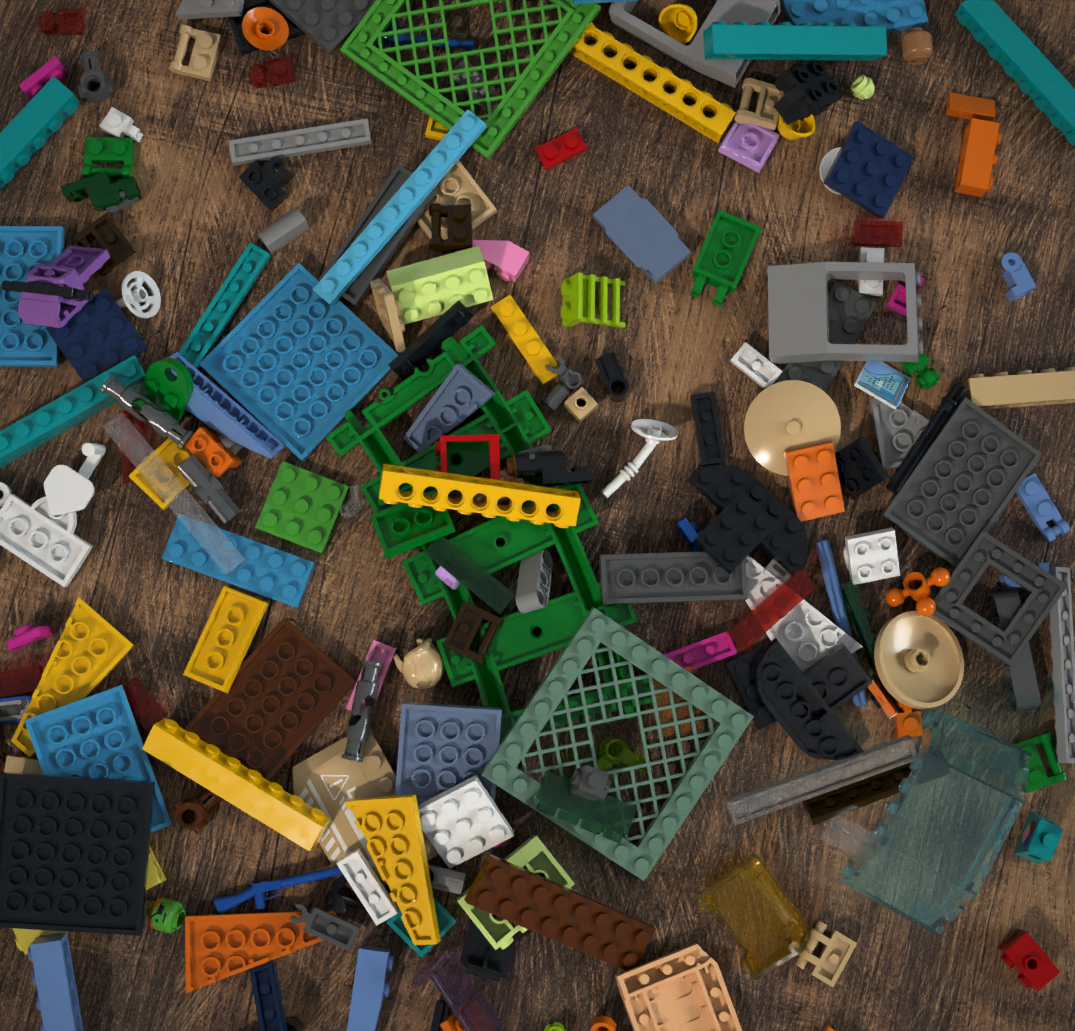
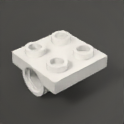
M893 528L845 537L846 547L843 549L846 567L849 570L850 582L853 585L900 576L896 536Z

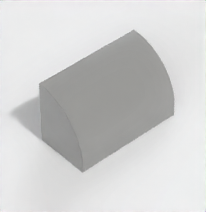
M294 208L257 233V235L272 255L309 230L310 227L302 213L297 208Z

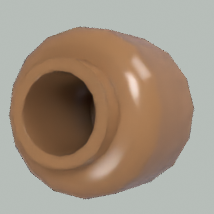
M920 27L910 29L909 33L905 34L901 40L903 59L911 65L926 63L933 53L932 35Z

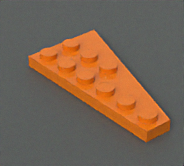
M327 909V910H326V911H328V912H330V913L336 915V913H335L334 911H332V909ZM302 911L185 916L186 993L323 941V939L305 932L306 923L297 924L290 920L292 915L298 918L302 917Z

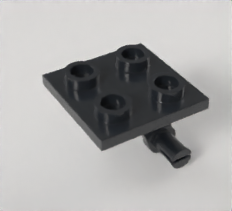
M470 919L459 966L466 968L465 974L478 976L483 981L484 978L498 982L500 977L507 979L518 932L512 936L514 941L504 950L501 947L495 950Z

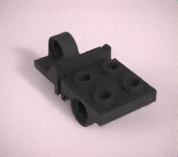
M812 60L790 71L789 69L784 70L774 83L779 91L782 90L785 93L774 107L787 125L799 119L802 121L811 114L814 116L821 114L844 96L838 84L832 79L819 60Z

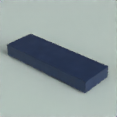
M272 961L249 969L260 1031H288L276 963Z

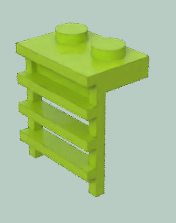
M580 272L564 279L561 285V294L563 295V305L560 312L562 326L573 327L583 322L625 328L626 323L620 322V286H626V281H621L618 278L608 279L605 276L596 277L593 274L583 275ZM595 283H599V319L595 318ZM608 285H611V320H607Z

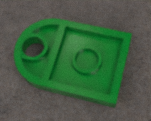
M164 357L150 365L139 393L154 403L157 410L168 413L179 424L193 392V380L189 371L181 362L170 357ZM170 368L176 372L177 377L172 375ZM140 400L134 403L140 409L143 405L147 404Z

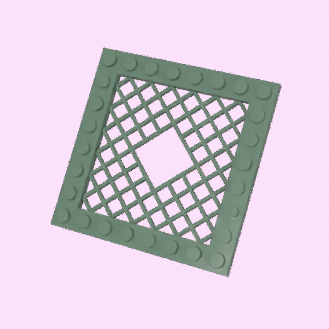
M592 607L481 771V775L645 881L754 716ZM600 643H602V644H604L605 646H607V647L597 648ZM612 650L626 660L614 663ZM608 651L610 664L597 666L595 653ZM591 658L593 667L583 669L588 660ZM628 664L630 677L617 680L615 667ZM632 664L647 674L634 676ZM611 668L613 681L600 683L598 671ZM594 672L596 684L583 687L581 674ZM652 677L666 687L654 690ZM577 678L579 688L569 690ZM648 678L650 691L637 693L635 681ZM631 682L633 694L620 697L618 684ZM614 685L616 698L603 701L601 688ZM597 689L599 702L586 704L584 691ZM672 691L687 701L674 703ZM580 692L582 705L569 708L567 695ZM668 692L670 704L657 707L655 694ZM651 695L653 708L640 710L638 698ZM563 699L565 709L555 711ZM634 699L636 711L623 714L621 701ZM617 702L619 715L606 718L604 705ZM688 705L689 718L677 720L675 708ZM692 705L706 714L694 716ZM600 706L602 719L589 721L587 708ZM671 709L673 721L660 724L658 711ZM583 710L585 722L572 725L570 712ZM654 712L656 725L643 727L641 715ZM566 713L568 726L555 728L553 716ZM637 716L645 762L604 771L609 773V775L613 774L615 787H610L608 793L616 791L618 803L605 806L604 799H599L601 807L590 809L591 811L586 810L588 808L585 798L577 795L567 796L565 784L571 783V778L564 779L562 767L576 765V769L580 768V763L593 761V767L598 769L590 726ZM707 718L709 731L697 733L695 721ZM712 718L715 719L716 721H718V723L716 724V726L714 727V729H713ZM549 720L551 730L541 731ZM691 722L693 734L680 737L678 725ZM674 726L676 738L663 741L661 728ZM586 727L588 739L575 742L573 729ZM657 729L659 742L646 744L644 732ZM569 730L571 743L558 746L556 733ZM552 734L554 747L541 749L539 737ZM708 736L702 747L699 748L698 738ZM694 739L696 751L683 754L681 741ZM536 741L537 750L527 752L533 742ZM677 743L679 755L666 758L664 745ZM589 744L591 756L578 759L576 746ZM660 746L662 759L649 761L647 749ZM572 747L574 760L561 763L559 750ZM555 751L557 764L544 766L542 754ZM538 755L540 767L527 770L525 757ZM695 756L686 769L684 758ZM680 760L682 772L669 774L667 762ZM520 761L522 762L523 771L517 767ZM663 763L665 776L653 778L651 766ZM646 767L648 779L636 782L634 769ZM558 768L561 781L547 783L545 771ZM630 771L632 783L619 785L617 773ZM541 772L543 784L529 774ZM681 777L672 790L670 779ZM666 780L668 792L656 795L654 783ZM649 784L651 796L639 799L637 786ZM561 785L563 797L550 788ZM633 788L635 800L622 802L620 790ZM551 795L556 796V797H553V798L556 799L557 801L561 802L562 804L566 805L567 807H565V806L561 805L560 803L556 802L555 800H553ZM667 798L658 811L657 799ZM582 799L584 811L570 801ZM652 801L654 813L642 815L640 803ZM636 804L638 817L625 819L624 811H621L623 807ZM619 808L621 820L611 822L610 824L612 825L606 822L603 824L590 814L602 812V815L607 817L606 811ZM654 818L645 831L643 820ZM639 821L641 833L628 836L626 824ZM622 825L624 837L612 830L611 827ZM639 839L636 845L631 842V840Z

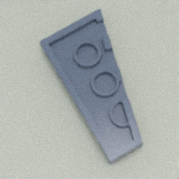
M458 363L402 439L419 453L433 445L435 441H439L440 436L448 434L496 395V393L461 363Z

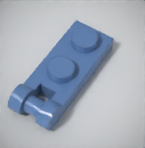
M1034 473L1026 477L1017 489L1016 494L1044 540L1050 543L1056 539L1057 535H1064L1069 532L1070 527L1061 517L1037 475ZM1052 520L1055 526L1049 528L1046 522Z

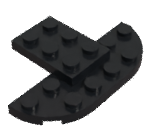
M721 464L704 467L688 478L687 481L721 511L694 542L728 574H731L758 545L794 578L800 573L808 555V539L803 524L792 510L754 476L738 467Z
M777 638L771 641L758 661L756 685L763 703L794 743L804 753L819 760L843 761L864 752L834 713L836 709L873 683L846 646L841 643L802 672Z

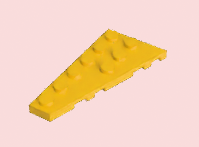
M78 597L72 614L65 624V629L59 641H57L37 689H35L31 697L30 704L23 714L11 740L29 757H32L36 752L24 720L87 698L135 646L80 597Z
M416 794L347 799L345 801L348 809L351 808L356 818L355 824L358 830H362L367 841L366 847L382 880H386L391 890L389 894L393 902H397L402 913L401 919L413 944H438L441 938Z

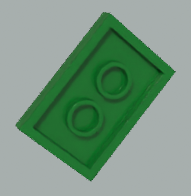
M437 489L427 492L425 494L432 495L436 493ZM399 503L370 515L386 559L456 532L448 511H437L431 506L423 505L422 508H414L409 506L408 503Z

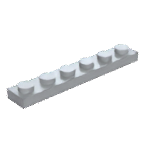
M367 118L228 140L233 166L249 164L254 161H268L272 157L280 159L372 144Z

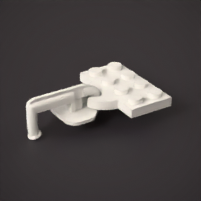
M87 442L82 445V453L87 456V459L78 472L66 465L55 466L44 481L46 496L36 500L33 505L28 504L15 494H10L0 510V545L63 587L69 586L93 548L91 544L74 534L77 526L76 511L85 509L94 495V485L88 479L106 452V447L102 444Z

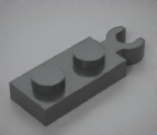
M296 904L295 907L302 910V917L298 918L292 915L290 920L293 923L299 924L304 922L306 923L305 932L347 951L351 950L361 926L317 906L310 912L305 904Z

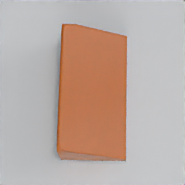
M949 92L945 115L969 120L976 118L992 122L996 115L995 100Z

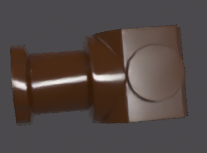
M207 789L199 797L194 796L189 801L185 798L182 799L173 809L176 811L175 815L179 825L198 834L208 824L206 820L211 814L210 809L220 800L224 801V799ZM189 809L193 810L196 814V819L193 823L188 822L185 817Z

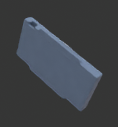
M629 185L593 214V218L605 230V234L654 284L658 283L691 255V251L678 238V232L647 199H641Z

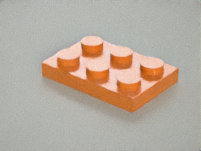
M827 441L784 451L794 512L799 520L802 522L845 512L833 442Z

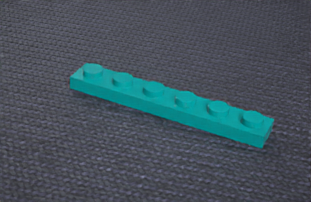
M251 242L247 245L178 352L198 370L201 367L199 363L210 353L271 258L270 253Z

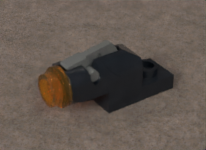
M549 445L518 452V454H512V457H506L508 476H514V478L539 479L538 476H542L544 487L592 483V470H586V467L571 468V472H567L565 453L557 450L553 451Z

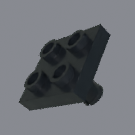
M863 436L835 454L839 480L852 500L889 477L880 463V457H876L878 454L872 451Z

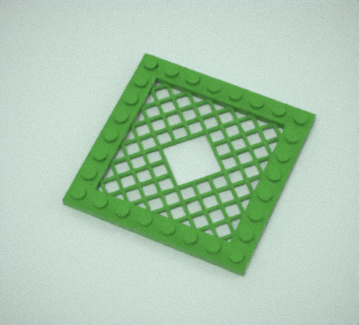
M376 0L342 45L340 51L448 131L465 113L459 107L471 106V112L475 114L474 105L487 103L488 114L477 116L481 120L487 119L485 122L487 128L470 147L489 160L600 12L601 6L597 3L573 5V0H548L552 4L543 6V0H539V7L527 8L526 0H523L524 9L511 11L509 0H472L463 3L456 0V4L443 6V0H439L440 6L427 8L426 0H422L423 9L411 11L409 0ZM506 1L507 12L494 14L493 3ZM489 3L496 47L450 54L444 11ZM406 4L407 12L399 13ZM557 9L559 20L546 22L544 11ZM561 10L566 13V15L563 17V19H562ZM541 11L542 23L529 25L528 13ZM441 12L442 23L429 25L428 13ZM424 14L426 25L413 27L412 16ZM525 14L526 25L513 27L512 16ZM408 17L409 28L397 30L396 19ZM508 17L510 28L497 30L495 19ZM392 23L393 31L385 32ZM557 25L548 38L547 27ZM443 27L444 39L432 41L430 29ZM543 27L545 39L532 41L530 29ZM426 30L428 41L415 43L414 32ZM527 30L528 41L515 43L514 32ZM410 33L412 44L399 46L398 35ZM510 33L512 44L499 46L498 35ZM394 36L395 47L383 49L382 37ZM377 42L379 44V49L375 47ZM445 44L447 55L434 57L432 46ZM543 44L534 56L533 45ZM429 46L430 58L418 59L416 48ZM529 46L531 58L518 60L516 48ZM413 49L414 60L401 62L400 51ZM513 49L514 60L501 62L500 51ZM396 52L398 63L385 53ZM496 52L498 63L485 65L484 53ZM480 54L481 66L469 68L467 56ZM464 57L465 68L452 70L451 59ZM447 60L449 71L436 73L435 62ZM431 62L433 74L420 76L418 64ZM529 63L520 75L518 64ZM415 65L416 76L404 67ZM515 65L516 77L504 78L502 67ZM499 68L500 79L487 81L486 70ZM482 70L484 82L471 84L469 72ZM466 73L467 85L455 86L453 75ZM450 76L451 87L438 89L437 78ZM433 79L435 90L422 80ZM515 82L506 94L504 83ZM501 84L502 96L490 97L488 86ZM485 87L486 98L473 100L472 88ZM468 89L470 101L457 103L455 91ZM452 92L453 103L441 94ZM502 100L492 113L490 102Z

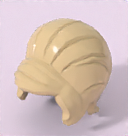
M418 638L416 639L418 647L408 652L402 661L397 654L393 658L397 669L403 673L405 680L410 686L418 689H427L435 686L442 679L445 665L440 651L432 644V639L427 638L424 640Z

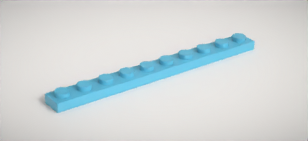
M467 110L313 288V291L333 306L487 128L486 123L470 110Z

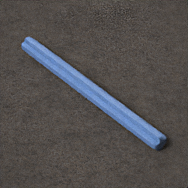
M828 540L818 541L816 548L834 623L852 638L830 543ZM855 651L852 653V655L858 662L857 654ZM865 689L853 697L855 706L868 703Z

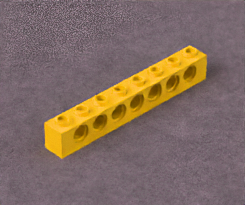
M592 22L569 52L571 55L718 144L734 120L736 112L733 111L730 105L720 103L713 99L710 93L696 89L690 81L678 78L667 67L658 66L649 56L640 55L629 44H622L615 40L611 33L607 31L602 32L597 29ZM593 40L596 44L587 45L585 42ZM612 52L615 56L607 57L605 53ZM632 64L635 68L627 69L624 65ZM652 76L655 80L647 81L644 79V77ZM664 88H672L675 92L667 93L664 91ZM684 100H692L694 105H686ZM706 111L712 112L714 117H706L703 113Z
M383 464L379 488V499L387 504L402 502L408 503L409 506L414 508H422L424 505L431 506L437 511L457 510L458 513L470 515L472 512L481 513L482 516L487 518L503 516L507 520L516 522L520 521V519H525L537 525H544L545 522L553 523L559 528L576 527L581 501L578 491ZM403 483H409L412 488L405 492L400 490L399 486ZM432 486L437 491L432 495H427L424 493V489ZM452 490L461 492L458 498L448 496ZM479 493L486 496L481 502L473 500V497ZM502 497L510 499L506 505H500L497 502ZM527 500L534 502L531 508H523L522 504ZM550 504L558 505L557 510L553 512L547 511L546 508Z

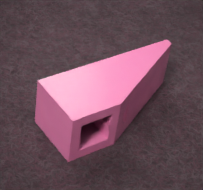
M472 240L473 247L479 246L486 270L490 268L497 272V276L507 282L511 280L516 283L529 260V252L510 241Z

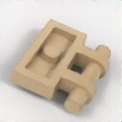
M818 921L816 927L810 930L808 934L810 938L804 949L801 948L798 952L799 958L795 965L804 970L808 961L813 963L814 966L810 974L834 987L857 943L833 929L828 938L823 935L828 925ZM820 941L825 946L819 957H816L812 953Z

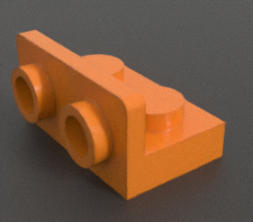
M199 427L185 443V447L215 477H221L228 468H237L243 462L230 448L227 449L221 443L222 440L210 428Z

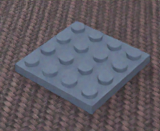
M402 701L395 795L416 794L417 803H423L477 775L495 802L496 784L483 777L481 771L499 746L502 708Z

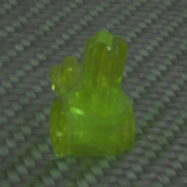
M607 738L600 745L598 756L601 758L597 766L599 770L607 771L611 770L613 764L620 765L623 763L630 766L644 763L645 759L630 751L629 745L625 744L622 740ZM614 742L618 746V752L616 755L611 756L608 748ZM645 767L634 770H636L637 772H642Z

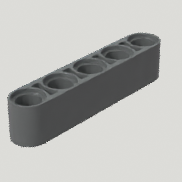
M1016 590L991 593L989 596L993 623L996 627L1005 631L1022 607L1019 594ZM1028 642L1011 667L1002 662L1009 701L1014 711L1037 708L1041 704Z

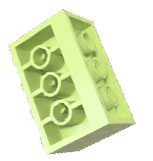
M534 834L503 859L534 874H543L544 878L571 890V887L575 884L541 840ZM471 887L457 897V902L495 950L499 947L504 950L514 941L512 936L519 930L522 933L528 930L467 904L464 899Z

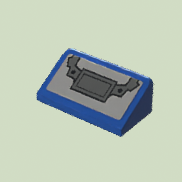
M32 695L0 699V724L20 722L30 704Z

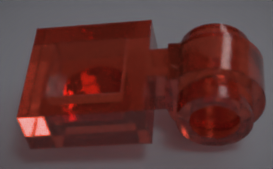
M59 9V17H56V14L53 12H42V16L39 17V28L43 34L47 35L56 34L58 27L61 35H84L83 9Z
M289 56L266 62L268 70L263 68L262 65H253L249 68L248 72L250 83L254 88L265 87L268 80L272 81L273 87L296 81Z

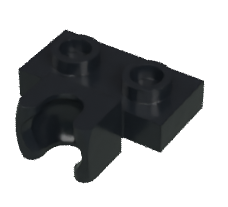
M272 157L263 167L254 161L239 176L243 183L271 212L289 196L282 188L293 178V174L287 169L277 173L282 165V162L277 157Z

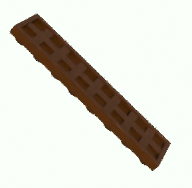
M491 854L486 858L464 899L469 905L626 971L637 966L656 931L652 925Z

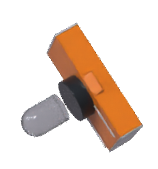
M874 677L871 679L873 683L868 686L873 694L871 696L873 703L869 700L867 704L859 707V711L862 714H867L875 709V704L877 708L884 709L883 711L889 718L897 715L899 709L878 679Z

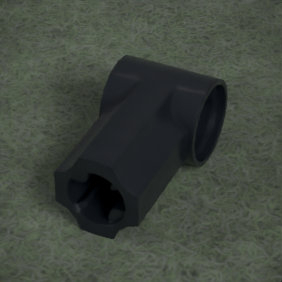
M615 353L604 354L596 359L595 362L606 386L608 397L613 402H622L628 397V381L623 375ZM615 385H621L625 390L617 394L611 389Z

